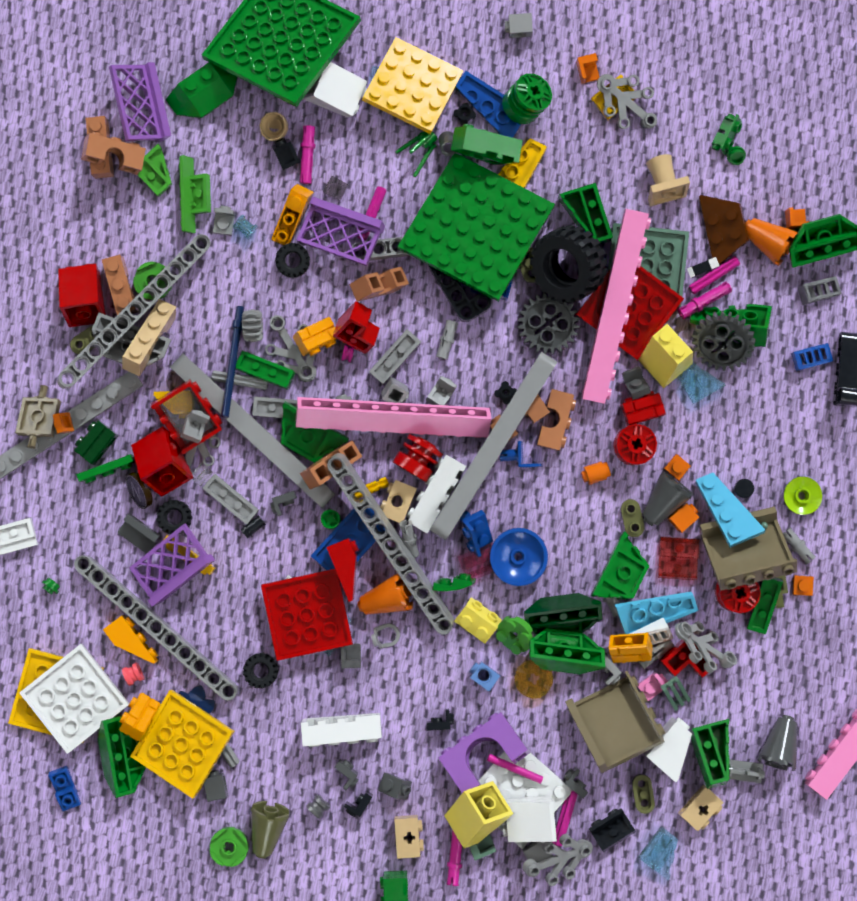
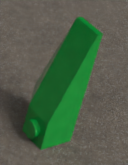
M746 304L747 309L736 310L735 305H732L724 310L725 316L732 312L733 318L739 315V321L746 319L745 326L751 325L749 331H754L752 338L756 340L753 345L755 347H766L772 306ZM705 307L701 312L691 315L690 323L700 325V320H705L706 315L712 318L714 312L720 316L722 311L717 307ZM719 327V329L722 330V331H726V330H727V329L724 328V327Z

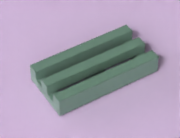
M677 676L661 686L662 691L675 711L678 710V705H681V707L685 705V700L687 702L691 701ZM675 682L683 695L682 697H680L673 685ZM666 688H671L672 692L674 693L677 699L676 701L672 699L670 693Z

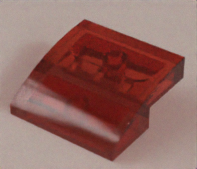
M660 537L658 578L697 580L699 539Z

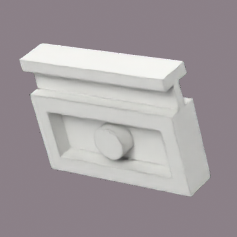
M32 518L0 526V555L38 545Z

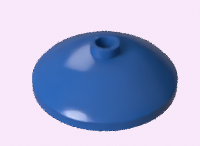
M513 528L503 532L496 538L490 551V563L494 573L505 583L514 586H524L535 582L545 571L548 562V552L543 540L535 532L525 528ZM516 553H520L522 556L519 561L514 558Z

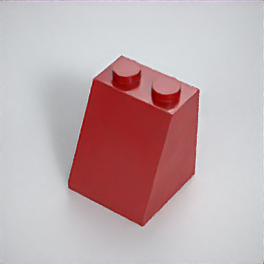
M97 264L68 266L58 269L59 308L69 327L91 325L95 323L98 313L106 315L101 275Z
M164 426L131 445L140 480L161 497L193 479L191 470L177 442L172 439L170 432Z

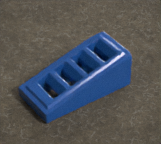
M828 343L791 353L796 371L833 361ZM822 348H824L827 359H823L821 353ZM815 350H817L820 361H816ZM808 352H810L813 363L809 362ZM800 354H803L806 365H803Z

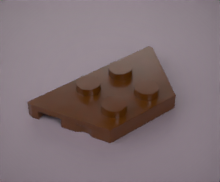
M700 195L699 199L712 258H717L720 266L724 260L731 257L737 249L749 241L741 203Z

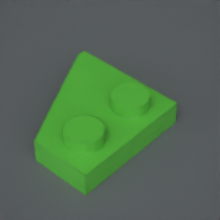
M159 144L144 156L142 171L137 174L158 197L172 185L164 154Z

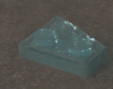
M694 363L677 377L693 404L726 386L724 382L713 377Z
M661 826L639 854L638 858L669 880L670 867L674 861V850L677 847L678 839Z

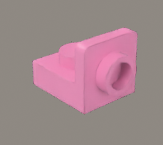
M654 672L638 683V688L640 691H643L647 701L662 692L661 686L668 681L662 673L658 675V673Z

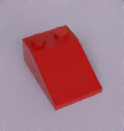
M347 538L326 548L347 599L350 602L354 599L356 552L359 549L355 540L351 541L350 538Z

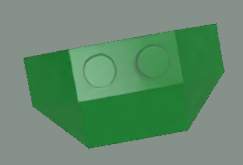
M208 62L178 83L166 98V101L176 115L203 118L233 97L237 76Z
M841 214L802 224L789 248L791 267L794 268L856 251L857 225Z
M546 628L530 639L529 659L542 670L580 675L605 668V649L601 646L599 647L584 633Z
M121 716L102 720L97 738L104 778L115 798L135 793L136 787L146 769L145 766L130 757L139 741L119 730L122 725L119 722Z

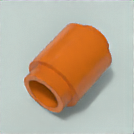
M601 461L583 467L584 471L581 472L584 483L588 482L589 485L607 480V477L611 476L607 462L602 463Z

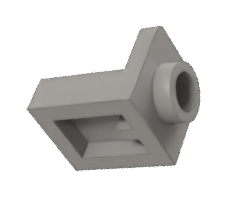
M228 206L215 208L213 233L232 236L235 212Z
M605 654V668L603 670L607 674L609 672L612 674L604 682L607 686L610 683L614 685L621 678L619 675L622 672Z

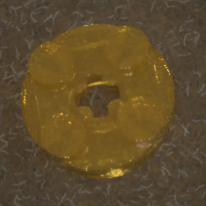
M526 660L518 666L514 675V681L520 693L526 697L536 699L548 693L553 684L552 671L542 670L532 660ZM533 673L535 674V676H539V679L536 680V684H533L532 681H528V678H530L531 674Z

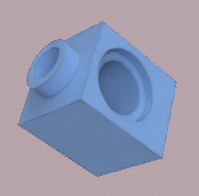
M482 661L479 664L475 663L469 671L472 673L470 678L487 691L491 690L500 677V674ZM481 670L489 672L486 680L478 678V673Z

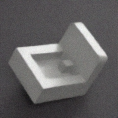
M440 376L436 385L427 396L426 401L432 405H446L457 385L450 379Z
M192 410L185 418L181 437L199 443L202 439L205 424L209 421L210 416L202 411Z

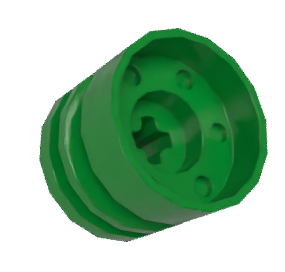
M536 74L522 75L503 96V110L513 122L529 124L549 106L552 100V91L547 81Z

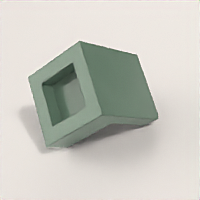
M490 834L478 844L469 847L475 861L496 852Z

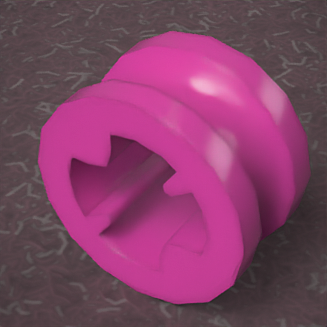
M345 344L341 361L348 360L351 363L355 348L348 347Z

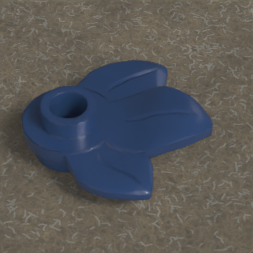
M201 685L194 687L189 694L184 691H179L178 693L208 714L215 707L214 700L206 699L204 688Z

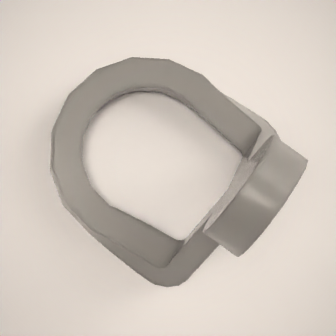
M390 623L375 627L374 634L371 635L374 646L383 649L395 645L400 639L398 627ZM387 627L393 628L396 632L395 640L391 643L381 644L378 639V631Z

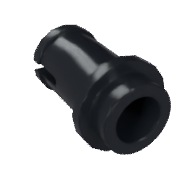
M258 515L246 526L243 525L241 531L248 539L250 536L253 537L252 535L266 524Z

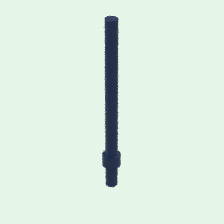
M243 306L236 307L235 320L232 322L233 336L221 417L229 418L242 330Z

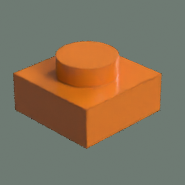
M70 412L53 414L54 427L57 434L74 431Z
M675 454L664 467V470L679 481L691 465Z
M793 575L792 594L813 596L814 577Z

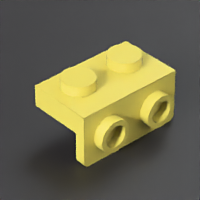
M473 598L469 599L454 620L455 623L484 644L493 635L502 621L496 613L488 610L481 602Z

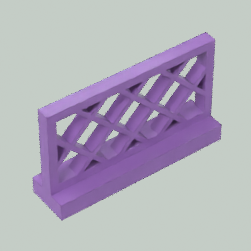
M148 62L145 65L109 66L125 141L155 140V142H162L169 138L171 132L155 62ZM139 70L140 81L132 75L133 71ZM116 71H121L126 75L123 81L117 77ZM128 79L137 85L134 90L125 84ZM122 88L130 94L128 99L121 95ZM138 88L144 91V99L136 93ZM132 97L141 103L138 109L130 103ZM143 106L148 109L149 117H146L140 111ZM126 107L134 112L132 118L126 114ZM137 115L145 121L142 127L134 121ZM147 124L152 127L154 135H150L144 130ZM131 125L139 131L137 135L130 134L129 127Z
M312 196L311 206L296 239L297 242L367 266L381 233L383 234L385 229L383 221ZM313 213L321 214L323 220L313 224L311 220ZM333 219L338 220L340 226L330 230L327 222ZM325 224L328 232L318 236L315 228ZM351 225L355 226L358 232L347 236L344 228ZM313 229L316 237L310 240L303 239L305 232ZM343 230L346 238L335 242L332 234ZM366 232L375 233L373 239L365 243L362 234ZM330 235L333 243L323 246L320 239ZM360 236L363 244L352 248L349 240ZM348 242L350 250L344 253L340 252L337 246ZM365 247L367 253L364 260L357 258L355 251Z
M185 523L129 567V569L150 597L148 602L153 607L167 599L214 562L215 559L211 554L208 555ZM182 531L187 535V543L179 542V533ZM167 543L174 544L173 554L165 552ZM178 545L186 546L185 556L177 555ZM191 547L197 549L200 554L199 557H190ZM153 554L160 555V564L152 563ZM165 556L173 557L172 567L164 566ZM177 558L185 560L183 569L176 568ZM139 565L147 566L146 575H141L137 567ZM151 567L159 568L158 578L150 576ZM163 569L171 570L170 580L163 579ZM150 580L158 581L157 590L154 592L149 586Z

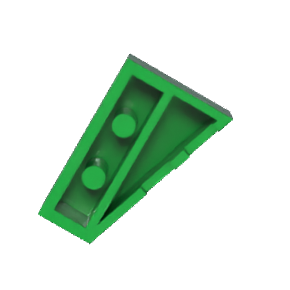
M729 719L692 728L690 731L692 733L691 742L707 789L725 785L729 781Z

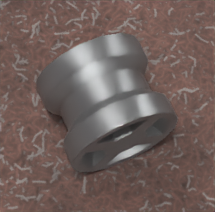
M318 794L314 796L312 803L306 805L307 809L319 819L323 816V812L331 807Z

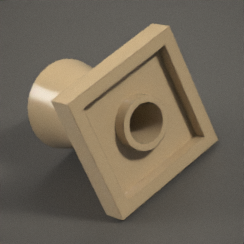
M670 154L659 155L647 161L646 166L655 185L650 186L648 196L650 207L687 196L690 185L689 177L675 178L672 156Z

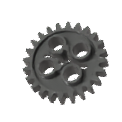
M543 293L542 298L536 295V301L530 298L528 300L530 306L524 304L523 307L526 311H520L519 313L523 316V318H518L517 320L522 323L517 328L523 330L519 336H526L523 343L530 342L529 349L535 346L536 353L540 349H543L545 354L547 350H550V353L553 355L555 349L560 353L562 351L561 346L567 349V342H574L571 336L576 337L578 335L574 331L580 327L575 324V322L580 320L574 317L577 310L571 311L573 304L567 305V302H558L557 298L552 300L547 297L546 293ZM547 306H552L555 309L553 315L545 312ZM562 313L561 317L553 321L552 327L547 326L539 334H535V331L544 326L545 320L550 321L557 314ZM538 318L540 325L532 326L530 319ZM564 321L567 328L565 330L559 329L557 322ZM545 332L550 333L552 340L544 341L542 334Z
M724 311L721 312L720 316L714 312L712 318L706 315L705 320L701 319L700 325H696L692 335L694 337L692 340V344H694L693 351H698L697 358L703 357L701 363L708 361V367L714 364L715 370L722 366L723 371L726 370L727 366L733 370L734 365L740 368L741 362L746 364L747 359L752 356L751 351H754L755 346L753 344H755L756 340L752 338L754 331H749L751 325L745 326L746 319L739 321V315L733 318L732 312L725 316ZM719 327H724V328H726L727 330H726V331H722V330L719 329ZM710 339L713 343H709L706 340ZM733 340H740L741 343H736ZM720 352H726L728 355H722Z

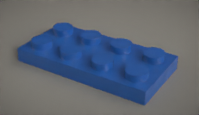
M371 508L366 509L368 515H374V511ZM353 509L314 551L311 557L324 569H335L326 547L350 538L351 541L355 540L359 549L356 552L358 562L376 540L356 510ZM376 525L379 531H385V527L383 525Z

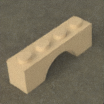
M161 299L157 301L122 356V369L140 377L149 362L152 350L159 337L164 332L167 333L175 321L176 306Z

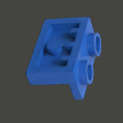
M480 510L462 520L464 527L462 532L468 540L466 546L477 557L482 556L480 548L493 542L486 514L483 510Z

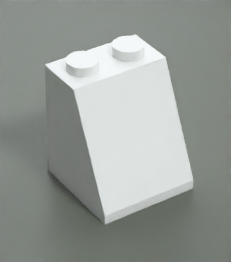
M330 62L303 100L342 116L352 117L358 112V103L367 90V87H365L367 81Z
M671 717L663 726L665 742L643 753L675 782L679 780L692 733L688 731L690 726L679 717L677 719Z
M550 795L505 799L513 812V815L506 820V825H502L503 836L507 837L508 842L557 841L553 800Z

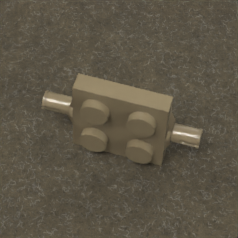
M40 385L38 396L23 397L15 433L18 436H29L27 447L31 449L36 448L37 438L54 437L55 433L53 414L59 413L61 401L56 398L46 397L48 390L46 385Z

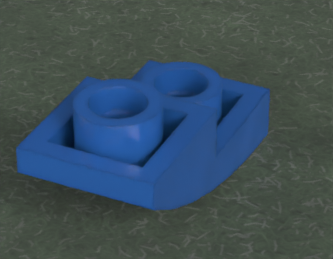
M66 765L49 772L48 776L56 791L55 796L62 812L81 805L68 766Z

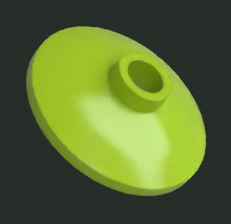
M797 477L786 485L784 502L789 510L796 514H811L818 509L822 502V490L815 480L809 477ZM800 492L805 494V498L802 500L798 497Z

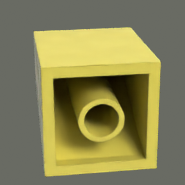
M666 324L652 336L638 361L664 389L693 364V351Z
M494 781L464 791L444 816L463 848H467L481 842L510 818L513 812Z

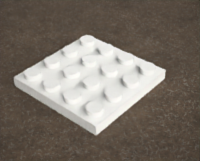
M83 644L77 646L20 692L24 700L67 754L100 729L102 720L115 717L129 705V702Z
M505 751L499 756V758L513 763ZM531 752L515 765L543 776L541 784L495 764H492L479 779L481 785L494 781L504 799L550 795L553 800L554 812L573 791ZM505 821L504 823H502V824L498 827L502 832H503V826H502V825H506V821ZM528 842L515 843L523 849Z

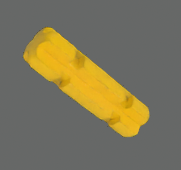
M383 477L377 482L373 481L366 484V487L370 493L379 491L380 488L389 487V482L386 477ZM355 492L357 499L363 497L362 493Z

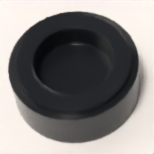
M740 479L735 483L734 491L737 496L747 498L753 494L754 485L748 479Z

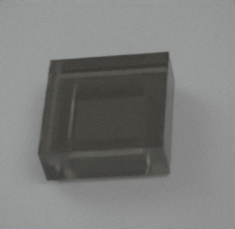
M331 176L323 193L340 202L349 184Z

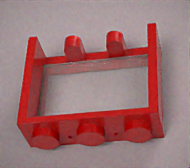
M191 379L151 403V408L155 409L161 423L165 424L170 432V436L181 448L182 454H185L221 431V424L223 423L217 413L214 415L211 411L212 405L207 397L203 399L199 393L202 390L196 381L192 382ZM192 410H199L210 416L209 421L205 424L202 439L199 443L181 437L185 418Z

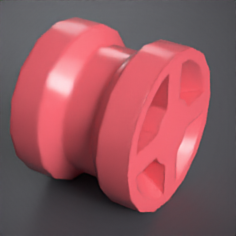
M137 662L132 664L130 668L125 667L122 669L124 679L129 686L133 685L135 681L144 680V675Z

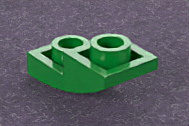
M460 573L459 576L454 577L453 582L448 578H440V580L433 583V590H460L474 584L476 578H471L470 574Z

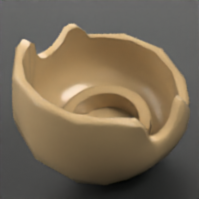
M278 112L267 113L262 117L259 125L262 136L269 141L281 140L288 131L286 118ZM269 128L279 129V130L276 131V132H273V131H271Z

